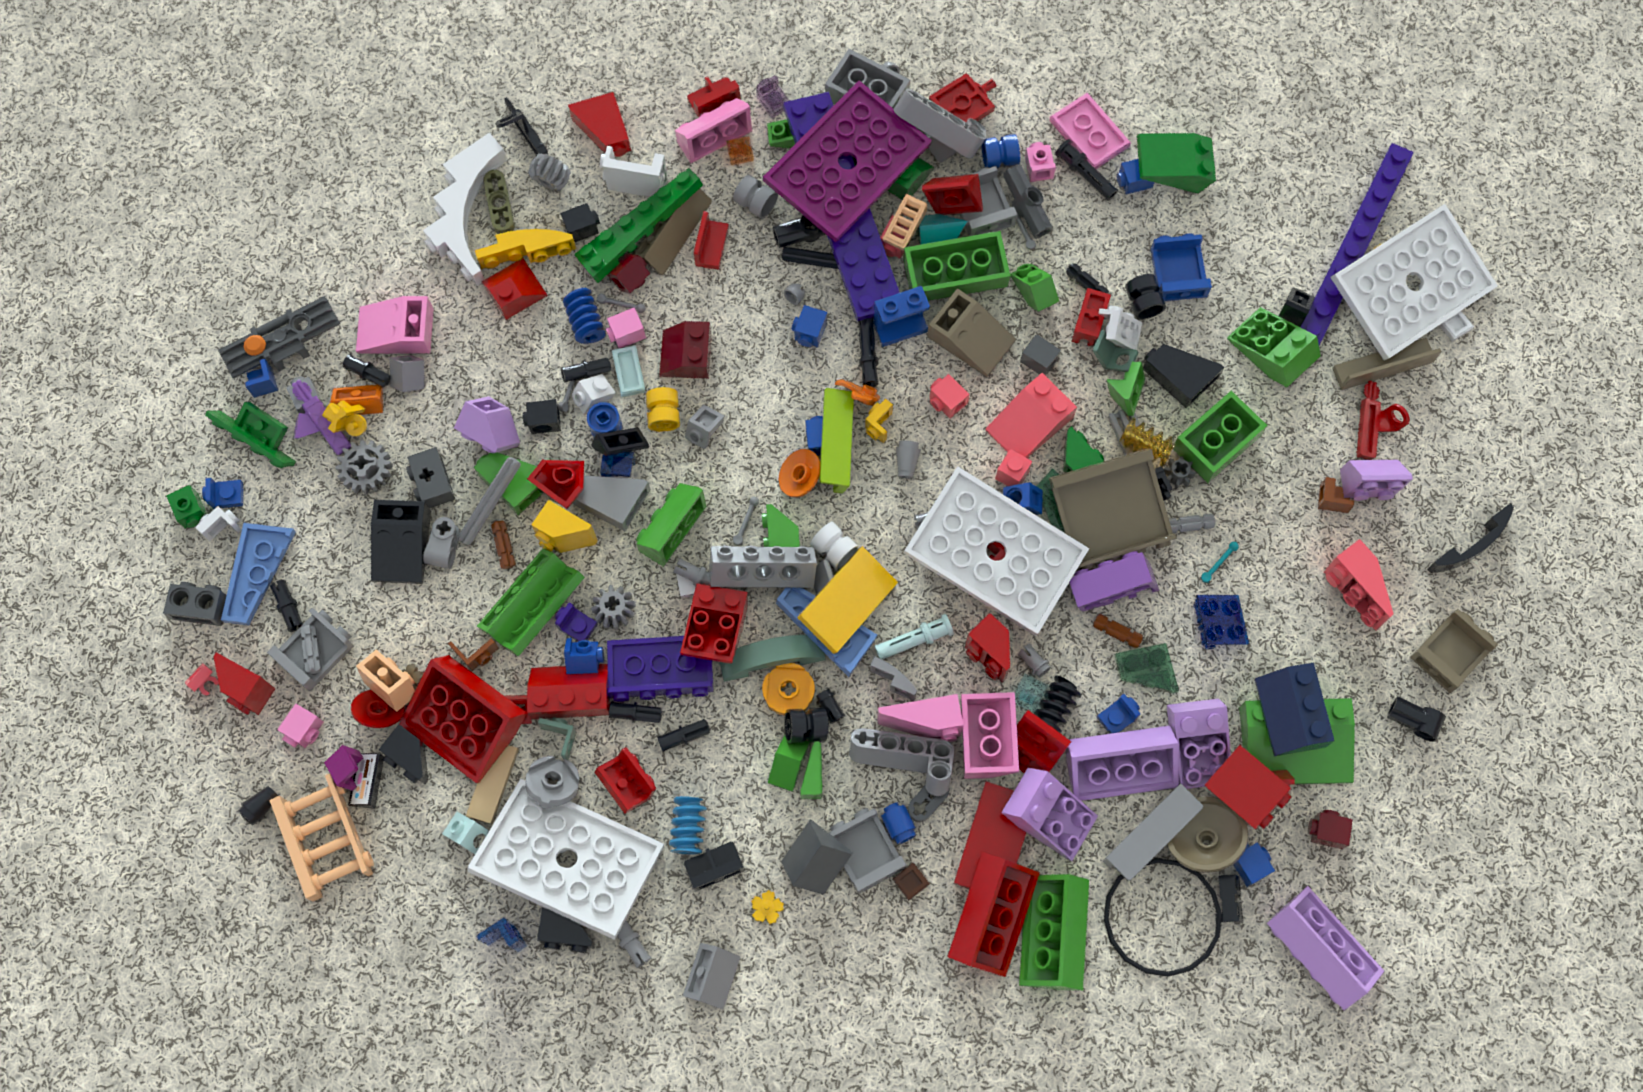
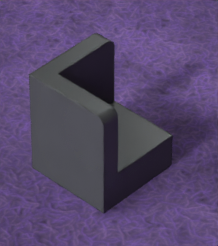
M1035 335L1022 352L1020 362L1039 375L1043 373L1046 376L1058 361L1061 350L1039 335Z

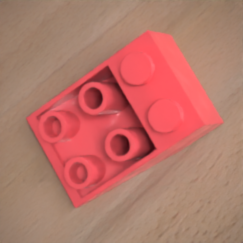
M1359 539L1339 554L1326 568L1324 573L1328 583L1335 588L1337 587L1342 592L1345 602L1350 607H1355L1361 614L1364 624L1376 631L1394 613L1378 558Z

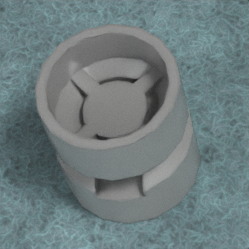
M750 174L740 181L733 195L734 202L742 207H749V211L761 219L770 213L778 199V194L767 185L762 186V182Z

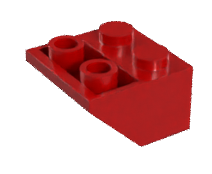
M989 613L967 635L965 644L966 654L972 661L982 663L986 667L984 670L990 678L995 681L999 679L1003 683L1010 669L1009 630Z

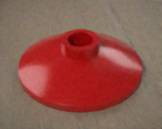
M372 690L358 694L351 703L353 718L361 725L370 728L392 726L401 720L405 712V705L396 712Z

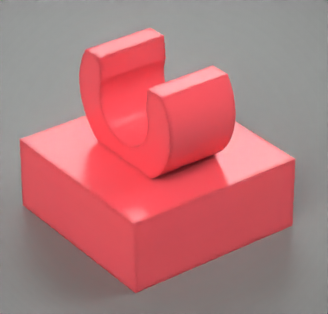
M204 663L184 682L194 692L199 688L200 692L206 696L210 693L204 689L205 682L212 681L216 685L219 684L216 677L211 675L213 671Z

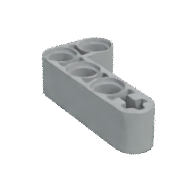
M909 88L905 90L893 109L900 118L969 159L974 157L986 139V129L978 121L969 118L965 122Z
M859 728L852 732L849 756L854 762L860 764L926 773L925 788L927 792L934 796H942L948 792L954 747L950 742L942 739Z

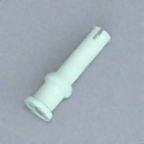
M943 614L940 619L930 623L923 622L919 625L920 628L874 645L878 657L883 660L925 642L931 645L934 643V640L943 636H953L954 632L947 615Z

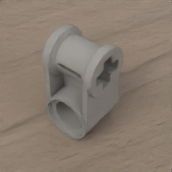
M441 517L434 522L424 551V564L447 569L452 568L460 530L450 518Z

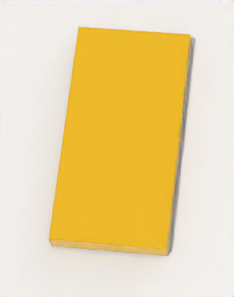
M862 546L797 618L835 654L898 582Z

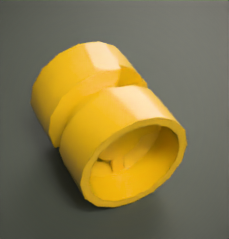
M659 387L647 391L646 406L650 410L647 413L648 428L656 432L673 431L679 428L680 415L679 410H677L679 406L678 391L669 387Z

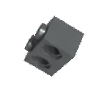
M180 582V585L170 584L163 614L171 620L222 626L223 621H221L227 595L221 591L220 587L214 585H205V588L196 587L195 584L190 582ZM188 597V601L180 606L181 600ZM210 600H214L212 606L210 608L205 609L206 603Z

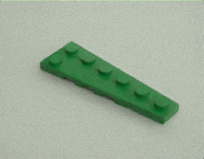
M690 168L686 169L647 200L641 202L627 215L622 216L619 221L607 230L602 231L590 243L581 247L574 256L596 283H599L619 264L618 259L625 252L631 253L637 248L635 243L644 235L648 237L654 232V225L659 221L667 220L677 208L682 206L703 186V183Z

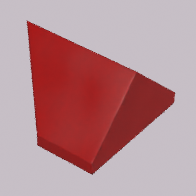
M542 459L527 480L553 501L568 510L583 491L584 461Z

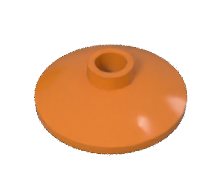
M800 449L786 458L779 472V485L786 495L795 498L801 497L814 488L820 476V459L817 454L809 449Z

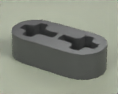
M924 786L908 805L911 819L915 822H924L929 819L946 800L950 788L945 795L935 796L933 799H930V793L927 792ZM926 800L928 802L924 809L926 814L920 813L916 816L913 805L917 804L920 806Z

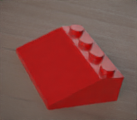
M450 655L430 660L399 725L420 739L425 745L477 784L483 779L515 737L527 712Z

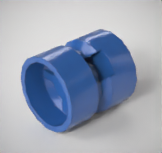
M1016 134L1004 135V137L1000 138V141L996 137L986 138L982 143L981 153L984 167L992 168L996 166L1000 168L1002 163L1008 167L1020 164V147Z
M600 402L589 409L587 423L593 438H595L596 434L623 430L618 410L612 404Z

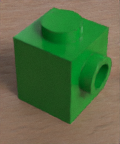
M191 485L166 495L177 522L185 529L196 527L201 518L207 514L198 492Z

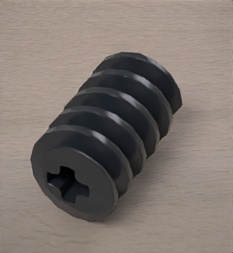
M1056 675L1054 677L1055 682L1049 685L1050 691H1046L1044 694L1045 700H1041L1039 703L1041 709H1036L1034 714L1061 733L1062 730L1057 724L1066 725L1067 721L1062 715L1071 716L1072 712L1067 706L1076 707L1077 703L1072 697L1081 698L1082 694L1072 682Z

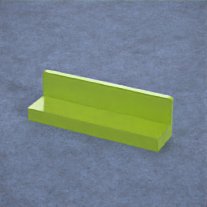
M825 388L820 483L833 485V493L843 494L850 486L854 399L851 397L852 391Z

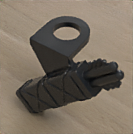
M505 97V104L511 114L498 120L495 123L496 127L501 128L514 123L536 156L538 154H548L547 148L529 124L520 109L516 110L509 98Z

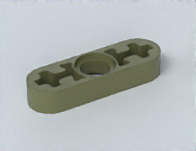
M490 170L484 175L483 182L492 226L497 234L513 231L515 223L504 174L499 170ZM495 178H497V180H498V181H497V185H498V189H499V190H496V191L494 190V187H493V184H492V183H493V180H492V179H495ZM498 198L506 200L502 207H494L493 202ZM499 215H504L506 221L505 227H501V220Z

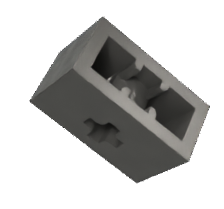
M437 447L407 457L410 466H407L406 469L410 480H415L417 488L413 489L417 501H425L427 506L432 508L456 499L442 456Z

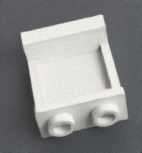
M607 146L606 153L602 154L600 158V168L603 169V180L606 181L608 190L651 197L668 183L669 178L663 154L655 153L652 166L615 160L613 147Z

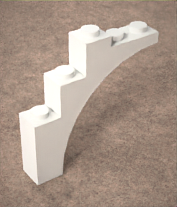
M490 132L443 164L446 171L444 177L450 186L433 197L437 205L434 210L440 219L423 230L427 238L424 242L432 253L436 251L441 258L447 254L454 265L459 263L462 267L460 272L468 282L473 280L477 286L485 279L470 253L467 235L469 215L474 199L484 184V175L490 170H496L507 161L504 149Z

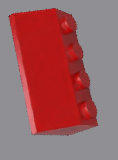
M982 852L947 957L968 966L1006 977L1040 872Z

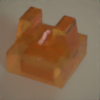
M749 136L726 140L731 165L754 161Z

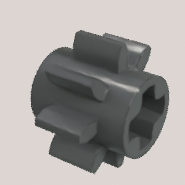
M1183 456L1176 461L1170 458L1168 461L1169 467H1164V472L1168 475L1167 478L1174 485L1175 489L1182 484L1188 487L1190 484L1189 478H1194L1196 472L1191 471L1193 462L1188 463L1186 460H1183Z

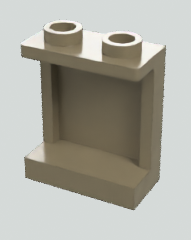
M1457 609L1410 658L1445 690L1452 693L1498 644L1489 632L1480 629L1474 623L1470 615Z

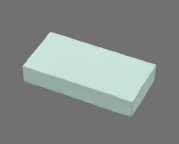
M636 345L612 350L621 397L645 393L646 390Z

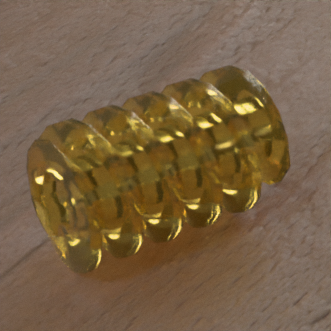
M1133 417L1120 441L1124 440L1123 448L1127 449L1133 444V453L1140 449H1152L1154 456L1152 462L1154 463L1158 458H1161L1160 466L1164 467L1175 444L1172 445L1173 437L1169 436L1163 440L1164 432L1162 431L1154 436V427L1151 426L1147 431H1144L1145 423L1142 422L1136 427V418Z

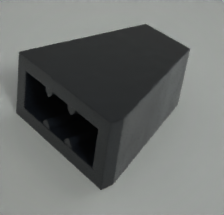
M1166 344L1161 345L1157 350L1155 348L1151 349L1144 357L1146 362L1143 370L1185 408L1190 406L1221 376L1224 370V366Z

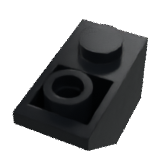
M398 724L379 748V751L385 755L382 760L394 769L398 765L406 770L402 775L414 784L418 780L426 784L428 782L425 744Z
M542 907L537 941L544 943L545 949L560 950L561 945L571 946V951L578 953H587L588 948L595 949V942L581 924Z

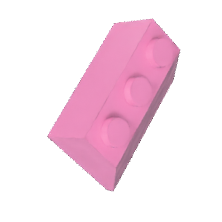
M736 98L732 101L724 102L719 108L711 112L703 113L698 119L690 123L682 124L675 130L677 143L689 162L693 163L752 132L750 106L748 103Z
M1015 692L961 694V714L964 724L962 729L964 779L994 778L1019 773Z

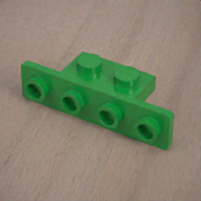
M244 402L236 420L220 410L206 412L205 416L212 420L211 423L214 426L227 430L231 433L233 439L245 442L251 446V451L270 459L269 462L273 466L283 468L295 465L296 461L278 449L288 427L253 403Z

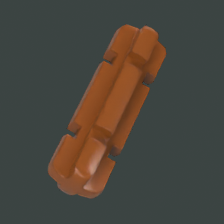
M503 520L495 521L491 528L493 535H496L494 541L498 556L501 557L499 559L502 569H511L516 565L514 555H511L513 550L509 534L505 532L508 531L507 525Z
M1098 614L1093 623L1094 628L1100 631L1105 630L1106 634L1122 642L1127 641L1128 645L1133 648H1138L1143 640L1142 634L1136 631L1133 633L1130 631V628L1114 620L1109 621L1108 617L1102 614Z

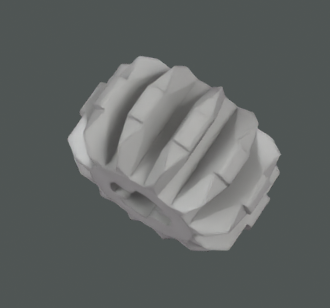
M538 154L529 166L528 173L532 180L552 191H561L570 179L571 171L568 169V166L548 154Z
M609 585V592L606 593L603 589H600L601 597H593V602L596 605L591 610L592 613L597 614L595 620L598 623L603 621L604 628H608L612 623L614 629H618V622L622 621L624 625H627L626 617H634L635 614L631 609L636 607L635 601L631 600L632 594L630 592L624 593L622 586L618 587L615 591L613 585ZM616 603L617 606L615 607V610L611 611L610 608H612V604Z

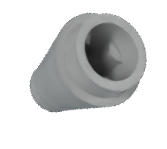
M899 441V446L896 447L898 477L913 478L921 451L918 442Z

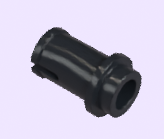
M826 689L816 695L818 700L816 703L825 708L829 722L833 724L839 721L840 718L845 717V714L834 698L835 692Z

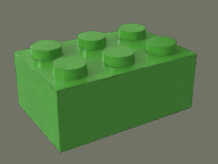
M1230 391L1179 435L1172 449L1180 457L1183 456V460H1186L1188 463L1193 462L1191 467L1209 483L1257 441L1268 425L1234 392Z

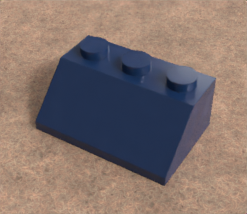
M1314 662L1285 667L1254 679L1274 757L1326 748L1335 741Z

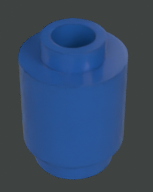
M898 802L883 809L885 813L881 815V818L891 839H895L897 845L907 842L916 836L914 831L916 827L905 805L899 806Z

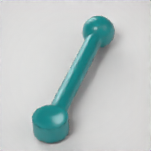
M1231 542L1229 549L1213 567L1201 575L1202 582H1210L1212 574L1233 551L1239 549L1237 542Z

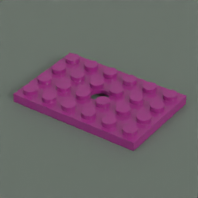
M858 81L763 176V182L833 241L837 242L931 145L932 140L918 128L900 118L890 105L861 81ZM842 155H852L855 157L857 165L849 170L843 169L839 165L838 159Z

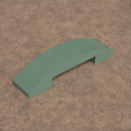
M791 635L766 639L739 647L736 650L733 663L720 662L723 681L726 682L749 677L750 671L797 661L800 662V665H806L826 659L824 652L807 635Z

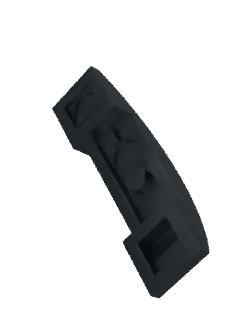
M1509 503L1484 524L1489 533L1460 555L1453 547L1437 559L1427 570L1430 573L1444 572L1460 567L1476 558L1503 532L1510 520L1514 506Z

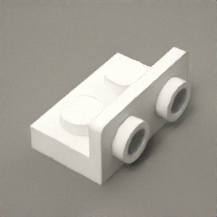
M1118 306L1099 309L1098 314L1110 320L1106 326V339L1122 348L1137 350L1142 322L1135 319L1134 314L1123 312V308Z

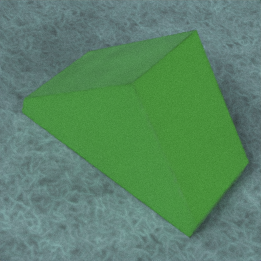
M784 735L775 753L768 784L793 792L810 745L809 741L805 740L804 743L789 744Z

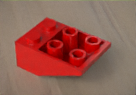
M697 583L680 655L732 664L748 608V592L711 587L710 585Z

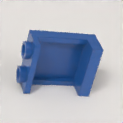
M1187 233L1178 237L1165 235L1153 240L1150 250L1154 274L1160 288L1158 292L1162 294L1164 301L1208 297L1212 285L1211 279H1206L1201 251V243L1203 241L1201 234Z
M922 286L874 302V329L882 347L928 332L923 312L929 310L930 305Z

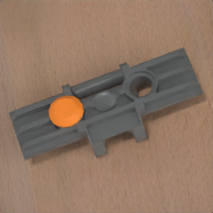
M323 296L294 312L288 309L285 314L258 328L255 326L250 328V334L218 351L233 379L260 366L261 359H266V361L272 360L280 372L286 368L283 359L295 353L301 355L303 359L309 357L310 354L305 348L304 343L340 325V322L326 296ZM304 320L308 321L307 327L304 330H300L299 324Z

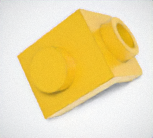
M886 398L880 404L876 403L868 412L869 416L865 419L866 433L873 440L879 439L882 443L887 440V431L881 425L893 412V404Z

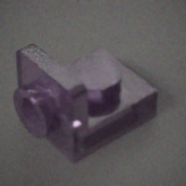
M776 75L763 79L756 86L757 99L771 118L784 112L783 102L790 100L779 87Z

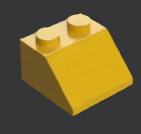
M550 500L546 502L531 524L535 532L534 536L540 541L539 545L550 552L554 549L559 553L593 546L598 542L591 524Z

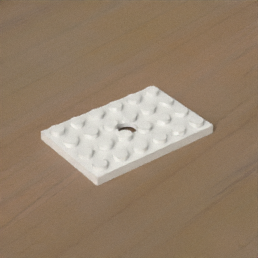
M1445 204L1330 277L1384 361L1498 286ZM1408 274L1417 275L1420 278L1419 291H1412L1408 288L1406 284Z
M957 466L903 553L1036 636L1089 548ZM999 542L1004 546L1006 554L1002 560L994 561L988 557L986 547L989 543Z
M520 779L469 864L468 872L615 940L662 853L664 844L571 801L564 805L544 809L528 795L525 788L526 781ZM571 850L577 855L578 860L570 868L561 867L556 861L559 853Z

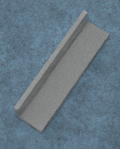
M1179 784L1103 862L1109 869L1114 866L1126 880L1130 881L1203 809V805L1182 784Z

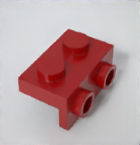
M627 747L623 748L618 756L597 767L594 772L624 814L648 801L656 790L652 777L645 773L639 765L638 758L633 753H630Z

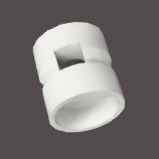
M829 522L814 536L810 546L814 547L817 553L821 555L826 554L825 559L829 561V564L835 570H838L851 558L859 546L849 536L842 537L843 532L834 522Z

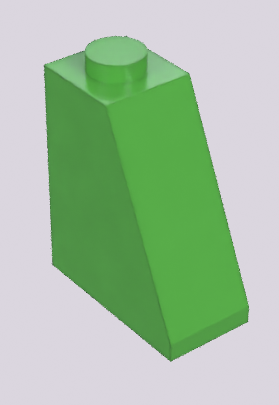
M498 452L485 454L478 459L474 469L477 475L490 486L509 456ZM518 460L521 466L502 494L501 499L517 515H520L543 492L527 480L537 466Z

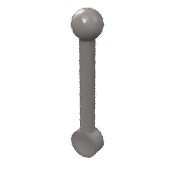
M1017 214L1016 221L1027 241L1026 247L1029 250H1034L1036 243L1034 240H1031L1020 216Z
M605 294L597 296V301L600 304L611 303L627 308H635L639 313H643L646 309L642 303L636 305L606 298Z
M575 380L569 382L563 402L559 403L558 407L561 412L568 411V400Z
M751 497L749 500L750 506L739 533L733 537L735 545L743 543L742 536L754 507L759 504L757 497Z

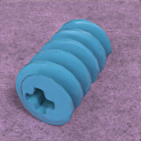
M688 796L674 798V803L679 806L673 808V814L679 817L671 820V823L678 828L670 830V834L676 837V839L669 841V845L675 848L670 850V852L686 855L702 853V850L695 847V844L703 842V839L697 837L696 834L705 831L704 828L698 826L699 822L706 821L705 817L699 815V812L707 810V807L700 804V801H703V799Z

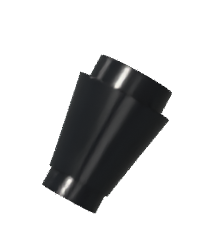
M267 786L241 803L242 807L238 812L253 826L257 821L260 823L271 808L269 800L278 795Z

